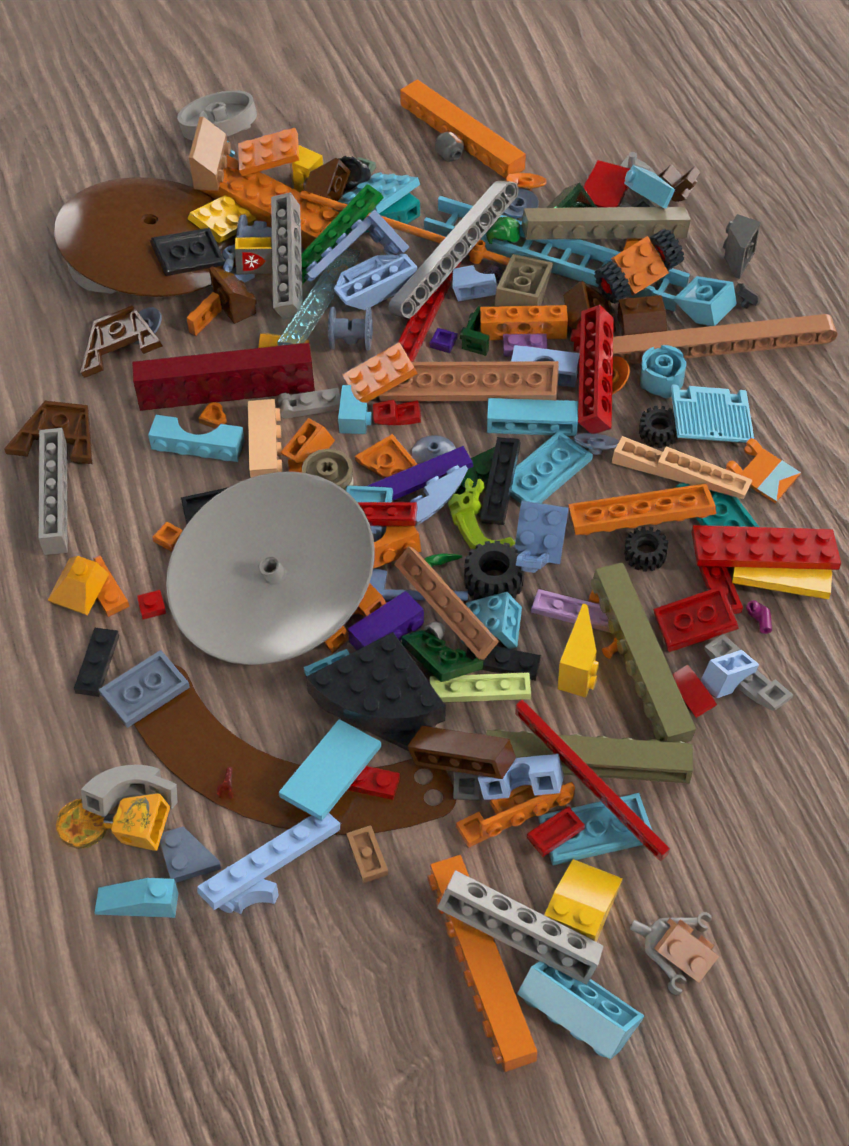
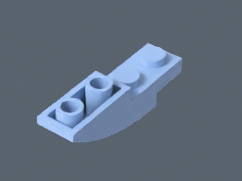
M458 465L454 466L446 472L448 475L440 479L438 476L426 482L427 486L424 488L426 497L420 495L410 501L417 502L416 526L429 519L450 500L468 470L466 465L461 468Z

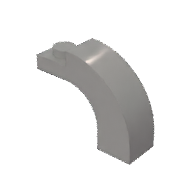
M125 765L106 770L92 778L81 789L83 809L103 817L119 804L123 798L161 794L169 804L170 809H173L178 803L177 784L161 778L159 768L146 765Z

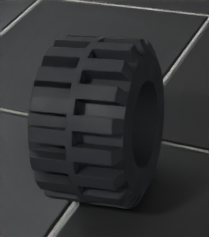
M486 541L485 545H476V550L471 549L469 556L465 558L464 585L465 589H468V594L474 596V600L508 592L515 599L517 594L521 593L524 583V571H521L522 566H516L517 556L520 554L515 547L510 548V544L506 542L500 544V541H495V543ZM497 570L503 572L504 574L499 576H490L485 574V572Z

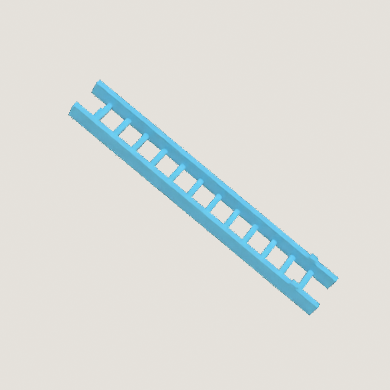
M440 196L438 198V210L452 216L446 223L426 217L424 220V230L447 237L455 226L453 225L458 217L463 218L473 206ZM517 220L520 224V236L525 238L521 227L522 221ZM486 234L480 239L485 242L487 251L511 258L512 254L552 262V273L580 282L583 281L596 287L599 285L595 281V270L586 268L590 259L604 262L603 265L612 261V257L620 253L619 251L580 239L526 240L522 247L509 244L507 240L500 241L494 238L492 244H489ZM533 241L546 244L541 253L528 250ZM552 247L565 250L561 259L547 256ZM571 253L585 256L580 265L567 262ZM672 268L668 271L669 274L659 279L663 282L658 290L649 285L635 295L630 293L627 297L638 298L661 295L665 309L675 311L677 304L674 298L676 296L664 292L669 283L685 288L689 283L690 274Z

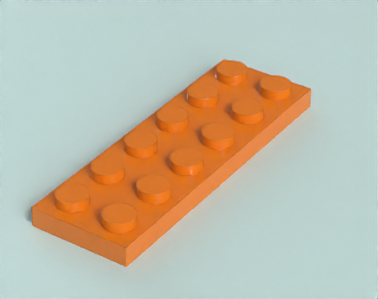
M707 484L568 504L575 535H589L601 531L611 532L615 529L636 528L647 524L658 525L662 522L683 521L694 517L705 518L716 514V506Z

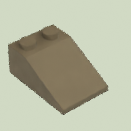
M512 254L496 288L495 307L541 306L553 263Z

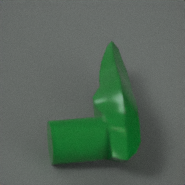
M436 554L428 556L424 560L432 567L462 558V555Z

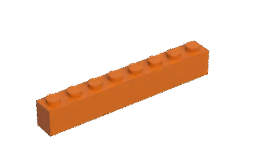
M418 79L400 89V103L403 108L409 110L417 118H420L441 134L445 132L455 133L464 143V150L476 157L484 165L496 171L497 174L506 179L510 174L520 173L525 170L526 154Z
M461 855L430 864L431 874L427 875L431 890L437 891L439 897L436 899L437 907L455 870L469 877ZM445 913L448 921L445 922L449 938L454 937L457 944L454 947L456 958L459 963L463 962L466 968L463 971L465 982L468 988L473 987L475 996H472L474 1006L477 1012L482 1011L485 1019L482 1022L487 1038L492 1037L495 1047H492V1053L496 1064L501 1063L504 1072L536 1062L537 1049L494 938Z

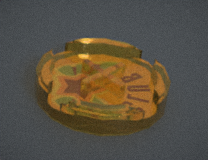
M76 799L67 803L57 816L56 831L61 841L67 846L76 849L89 848L97 844L108 830L104 826L103 816L83 809L82 799Z

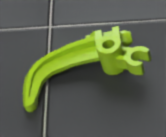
M467 478L465 481L466 492L460 495L453 494L450 501H448L454 525L458 526L468 546L476 550V545H485L486 541H490V543L500 541V544L506 542L510 544V547L516 544L515 540L511 537L490 540L484 536L475 517L482 508L478 500L480 493L484 489V482L478 479L477 485L472 488L473 481Z

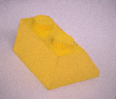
M300 145L299 161L289 163L294 190L298 192L304 190V181L309 176V173L323 165V156Z

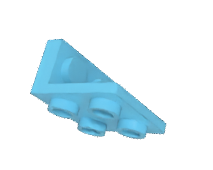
M508 592L466 603V606L484 626L508 649L517 648L522 607Z

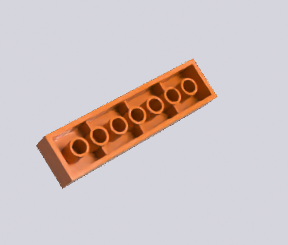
M227 155V168L223 169L224 180L220 182L218 191L200 190L215 200L224 195L231 197L238 205L247 209L250 214L256 217V221L267 222L268 227H272L271 197L291 192L300 204L301 247L307 249L339 214V212L329 207L300 198V192L262 172L241 176L239 161Z

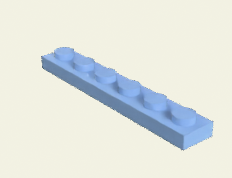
M330 813L322 821L311 815L197 886V893L215 910L340 830V823Z

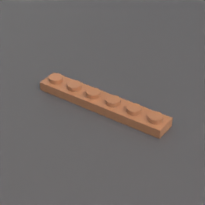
M408 546L394 565L478 659L484 660L499 641L414 548Z

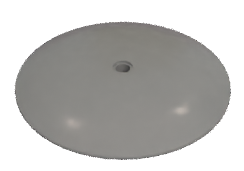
M268 473L249 478L227 488L207 502L193 516L174 546L169 561L166 581L167 598L174 620L184 635L196 647L217 659L243 665L272 664L297 657L314 649L335 634L348 621L359 606L369 586L374 566L375 547L368 519L357 501L348 492L327 479L307 473Z

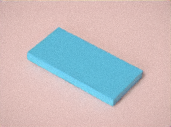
M558 431L516 466L510 496L520 504L521 501L542 503L592 460L593 454Z
M339 719L279 791V797L322 821L381 748V741Z
M636 793L620 797L652 830L640 794ZM600 801L571 808L585 824V829L551 851L549 855L552 865L571 862L573 859L580 860L643 844ZM560 811L539 816V823L542 824Z

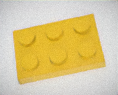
M227 195L190 212L188 220L200 229L210 228L218 243L237 234L240 215H246L248 226L254 225V221L257 218Z

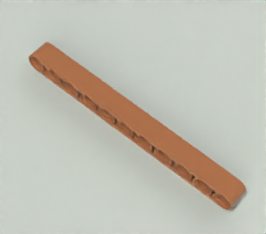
M811 315L613 337V356L622 357L631 365L642 363V357L649 348L654 347V349L661 348V345H669L679 349L684 355L683 358L686 359L830 343L837 338L838 333L830 315Z

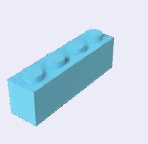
M488 398L487 433L554 435L560 431L566 436L577 435L578 401Z

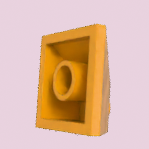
M80 556L71 557L55 584L48 601L88 616L109 573L97 562Z

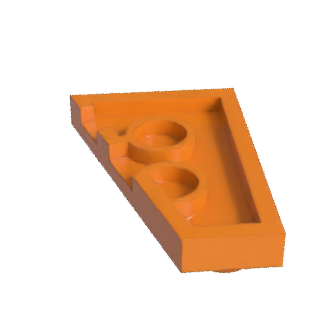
M393 434L355 456L356 462L383 478L418 465Z

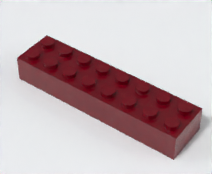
M310 342L132 362L133 383L140 411L279 396L282 393L298 394L315 391Z

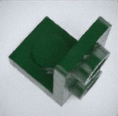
M478 306L474 313L471 312L467 326L462 328L460 339L462 340V349L486 356L489 352V335L476 332L480 326L481 306Z

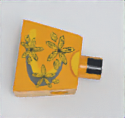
M161 794L123 798L120 801L117 813H108L104 817V826L106 829H111L115 837L125 845L157 851L170 806Z

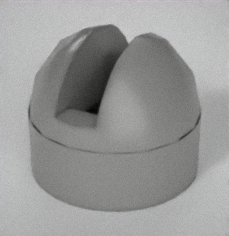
M435 621L429 623L424 628V631L442 639L445 627L442 623Z

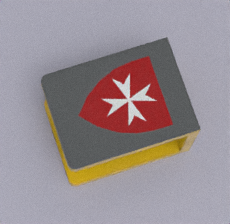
M271 237L235 238L236 274L273 273Z

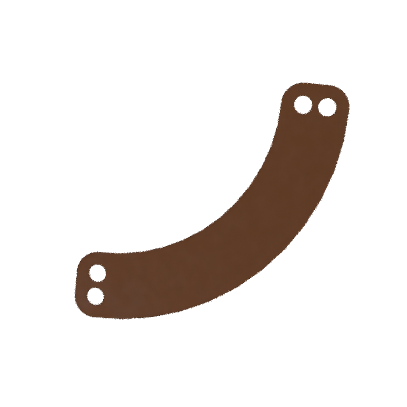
M174 665L189 682L190 688L134 723L147 746L159 760L191 789L215 804L243 817L274 827L290 829L311 816L309 813L279 797V791L301 765L260 751L234 735L204 705L196 693L187 672L180 666ZM408 759L391 765L374 767L400 773V780L394 800L346 790L329 813L340 823V830L334 835H346V833L370 825L374 833L408 828L448 815L456 804V800L453 799L454 786L446 770L415 765L413 759ZM420 769H428L432 772L433 779L430 783L422 785L415 781V773ZM433 789L440 791L443 795L442 802L436 806L428 805L424 801V795L427 791Z

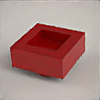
M160 590L137 595L143 620L166 614Z

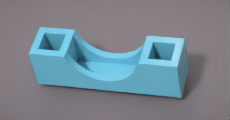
M162 415L155 416L148 434L152 450L221 459L223 461L238 462L245 443L243 427L220 424L212 432L195 435L184 431L179 426L178 418Z

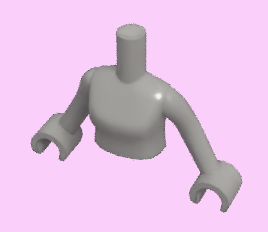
M702 912L696 918L671 919L676 923L681 919L689 926H694L697 931L705 932L708 930V927L703 925L700 919L710 922L712 917L709 913ZM660 918L650 927L634 920L630 930L645 937L646 954L658 963L670 978L668 983L669 991L674 995L681 994L682 990L677 988L674 982L685 984L686 978L683 975H677L663 955L654 949L670 928V925L667 923L669 918Z

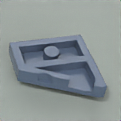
M184 826L162 833L160 844L170 879H175V883L221 869L219 860Z

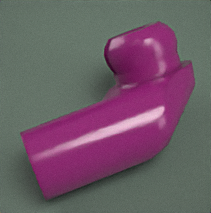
M755 600L749 601L746 609L751 617L759 621L760 632L763 634L771 633L772 621L770 610Z

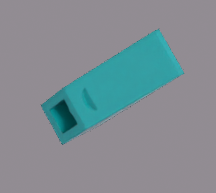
M408 193L379 214L383 217L408 224L420 216V200L411 193Z

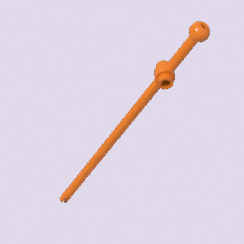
M302 190L299 194L302 199L342 211L347 206V204ZM381 216L394 229L439 244L446 238L445 236ZM479 240L469 251V260L474 264L481 263L483 258L503 265H508L510 261L509 257L487 251L483 240Z

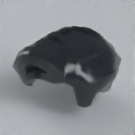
M353 156L338 158L350 170L344 191L354 189L359 183L370 180V169L361 160Z

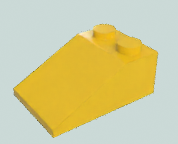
M582 604L560 660L558 690L586 698L589 689L593 690L595 687L599 662L595 661L596 647L588 605Z
M573 859L558 884L544 916L597 942L623 878Z

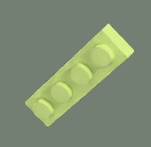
M529 673L463 675L444 682H440L435 676H430V684L443 702L531 699Z

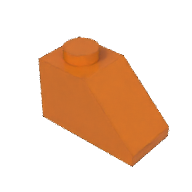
M308 418L280 453L296 463L304 462L310 454L318 450L329 449L335 439L323 425Z

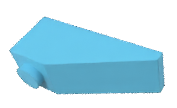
M632 165L625 177L624 184L659 206L667 208L675 189L655 173Z
M145 878L99 887L94 913L95 915L175 918L179 894L175 879Z

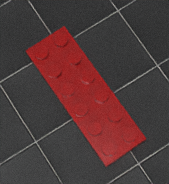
M693 525L691 531L697 566L839 570L841 566L833 529Z

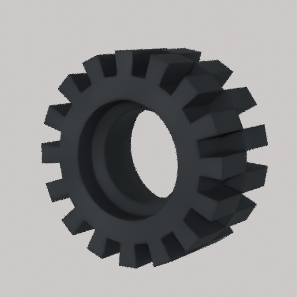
M654 406L653 410L648 408L647 412L644 411L642 413L639 434L641 440L644 439V443L648 444L651 442V447L658 444V448H662V444L665 447H669L670 443L673 445L678 440L674 413H672L673 409L665 410V406H661V409H658V406ZM662 424L668 428L660 430L652 427V425Z
M643 526L641 531L636 528L633 533L630 532L628 537H626L625 560L629 561L631 567L635 564V569L638 571L640 567L643 568V572H647V568L655 571V567L659 569L662 567V563L664 564L666 561L668 540H666L664 534L660 536V530L657 529L656 532H653L654 527H649V530H646L645 526ZM648 545L653 547L655 551L644 553L639 551L637 547Z

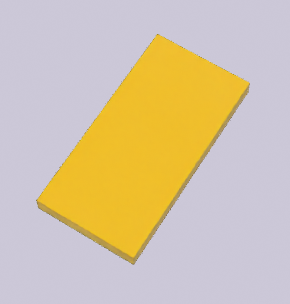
M734 567L732 583L830 599L832 570Z

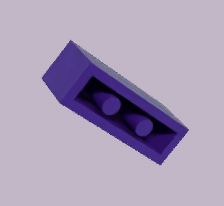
M404 591L348 628L349 643L356 650H359L392 632L401 641L402 636L407 635L411 631H416L424 623V609L407 591Z

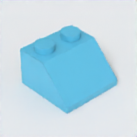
M696 276L674 298L675 303L695 323L706 326H716L737 304L733 282Z

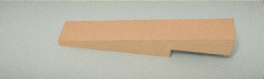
M623 436L614 450L612 463L690 485L707 484L709 490L741 499L745 498L752 483V479L672 448L666 447L664 452Z

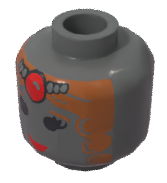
M445 132L437 137L435 150L445 161L451 162L462 156L464 143L455 133Z

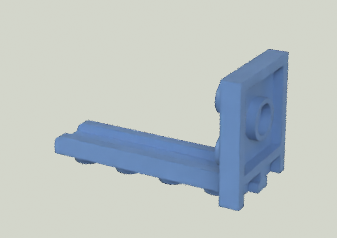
M374 210L364 221L360 219L350 227L353 231L349 235L345 233L336 240L338 245L333 250L330 247L321 254L323 259L318 264L315 261L305 269L308 273L304 278L309 282L313 281L366 230L370 232V237L376 243L379 242L384 247L383 250L386 255L399 256L409 246L381 215Z
M521 501L515 548L520 553L517 556L516 566H522L521 571L536 573L538 569L544 567L548 562L561 563L569 507Z

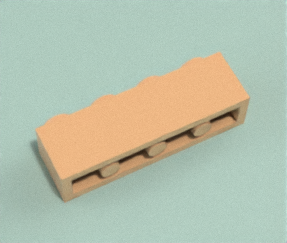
M275 399L248 401L249 471L251 478L268 473L283 472L282 459L278 460V456H282L280 453L282 451V444L277 439L282 438L281 425H277V421H281L280 408H276Z

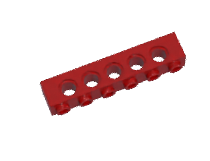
M601 305L581 311L578 423L591 434H597L612 428L614 318Z

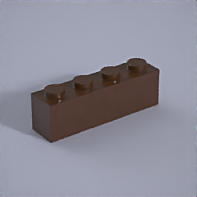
M421 726L407 746L415 765L497 779L504 778L516 759L510 739L429 726Z

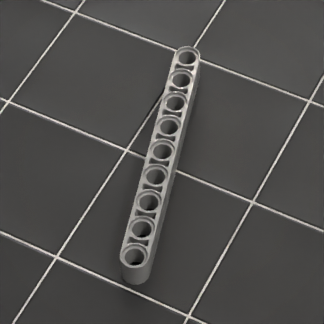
M496 181L491 185L390 300L388 307L392 315L405 318L414 316L518 196V186L515 182Z

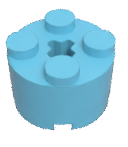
M661 345V348L654 349V347L649 348L642 357L640 372L641 388L663 398L671 397V385H679L680 390L684 383L686 361L683 358V353L669 345Z

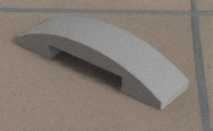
M724 634L705 646V651L711 659L740 650ZM758 670L746 677L737 686L750 699L773 711L793 698V694L776 679L771 682Z

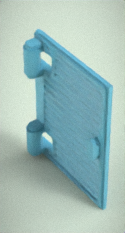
M679 385L670 386L677 438L746 443L750 438L754 439L746 390H739L737 394H730L729 389L689 386L687 390H679Z

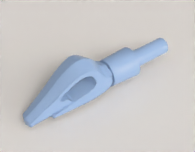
M235 245L225 248L222 252L226 260L223 266L224 271L230 272L233 269Z

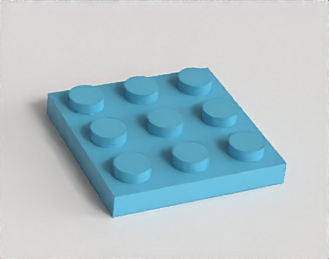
M379 172L373 174L367 182L357 185V189L344 194L343 198L338 202L348 205L366 184H369L384 197L371 211L376 210L378 213H381L418 187L420 182L418 177L388 175Z

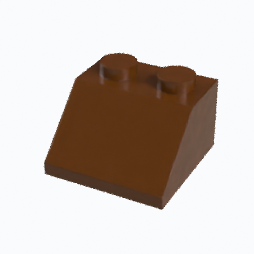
M334 158L309 173V176L304 181L303 191L339 201L346 186L350 170L340 159Z
M215 267L209 268L212 290L220 295L221 307L231 321L236 324L255 315L257 300L252 292L249 293L244 282L238 280L233 273Z
M583 281L563 295L564 303L567 305L568 326L571 329H577L578 321H581V311L597 305H601L613 317L610 300L608 301L605 296ZM613 320V333H614V332L616 331V327H615V322H614V320Z
M661 295L619 299L617 319L622 336L667 331L666 310Z

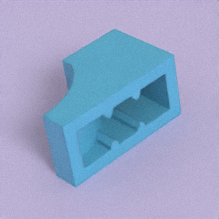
M342 385L338 415L339 433L366 434L367 425H371L372 418L371 412H367V403L360 402L354 397L351 385Z

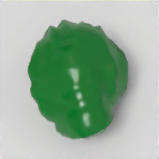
M499 217L485 233L489 244H492L493 238L507 240L509 243L517 242L520 237L519 222L511 217Z

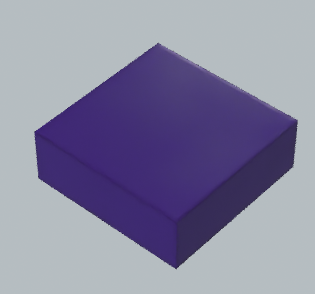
M437 328L430 341V348L450 353L458 339V333Z

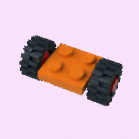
M662 229L651 237L647 236L611 258V262L597 269L594 272V277L596 278V284L599 285V290H602V295L606 296L610 303L616 304L619 302V299H624L630 293L635 295L669 274L668 271L684 260V252L681 251L682 246L678 244L679 241L675 239V235L671 234L669 230Z

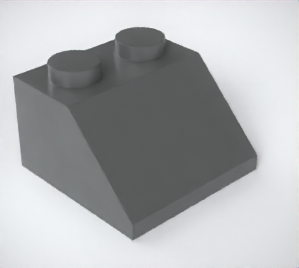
M739 214L736 215L733 222L729 221L726 228L728 236L723 245V248L726 249L724 258L735 278L740 279L756 252L761 225L760 221Z

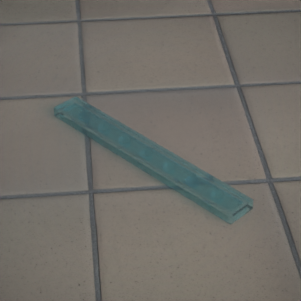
M347 248L325 269L277 341L278 346L299 344L306 341L336 294L334 288L341 272L356 264L360 257V251Z

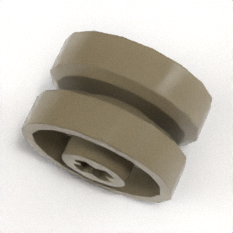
M318 450L310 454L303 462L302 473L327 479L345 491L347 485L354 486L351 460L346 454L338 450Z

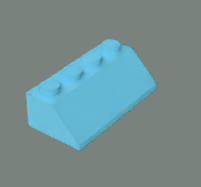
M541 961L531 966L517 993L524 999L527 1005L538 1008L547 1015L551 1022L562 1025L570 1031L574 1038L586 1042L593 1047L598 1055L607 1057L610 1060L621 1051L644 1018L643 1014L592 979L586 985Z

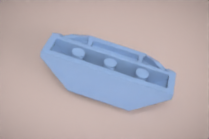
M400 254L399 256L376 255L341 272L334 291L346 305L366 310L367 307L370 308L394 296L417 271V266L406 254Z

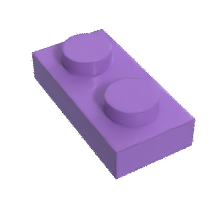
M503 334L504 356L513 355L514 345L547 349L546 334Z

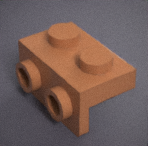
M669 918L667 923L670 925V928L654 949L700 983L719 958L712 950L715 945L702 935L698 939L691 933L694 929L681 919L676 923Z

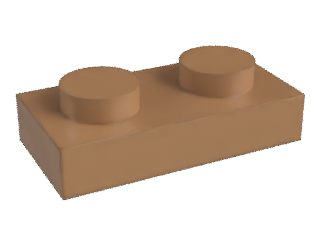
M372 826L346 833L363 883L387 876L388 869Z

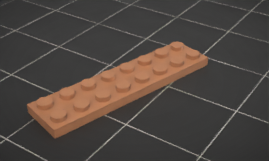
M411 362L418 374L379 395L380 401L393 399L395 401H488V398L556 401L559 362Z

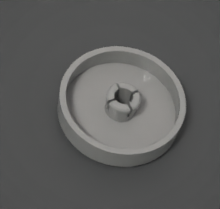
M237 90L222 91L206 95L189 103L179 112L177 119L182 135L189 140H194L199 117H205L226 133L227 137L241 130L249 129L251 127L250 124L257 117V110L251 94Z

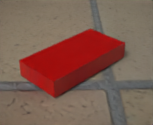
M568 806L528 832L527 839L540 855L544 857L584 830L585 824Z

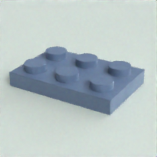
M160 650L100 688L99 693L128 728L190 688L185 677Z

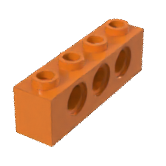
M567 305L480 307V332L489 335V340H503V334H546L547 339H567Z

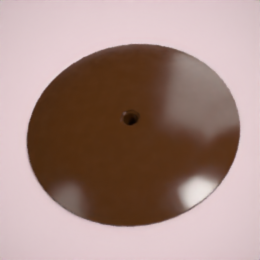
M130 177L101 182L78 192L64 204L55 221V241L61 255L71 267L87 279L106 288L127 294L152 297L192 293L212 285L209 268L165 276L150 241L152 237L199 230L198 226L188 220L190 212L215 199L191 186L165 179ZM237 234L220 243L216 241L221 253L225 248L235 245ZM236 255L234 258L233 268L236 265ZM223 266L215 267L224 270Z

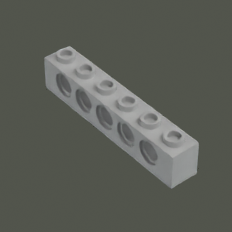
M290 192L271 197L273 308L283 319L303 315L300 204Z
M62 428L39 430V541L44 555L68 553L67 443Z
M456 870L437 909L586 985L599 964L603 945Z

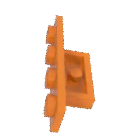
M569 782L561 786L560 793L534 795L531 785H522L513 789L509 798L491 799L490 805L496 815L480 822L479 835L482 839L488 836H497L506 828L519 826L533 816L544 815L551 808L568 804L574 798L575 785L573 782Z

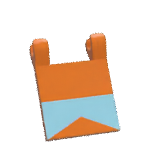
M750 438L746 442L747 446L744 448V451L748 455L756 457L744 470L735 461L731 460L726 464V470L752 479L750 487L776 504L800 476L801 472L763 449L757 440Z

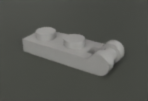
M338 388L294 395L282 393L277 398L278 404L281 406L280 413L282 418L337 411L340 407Z

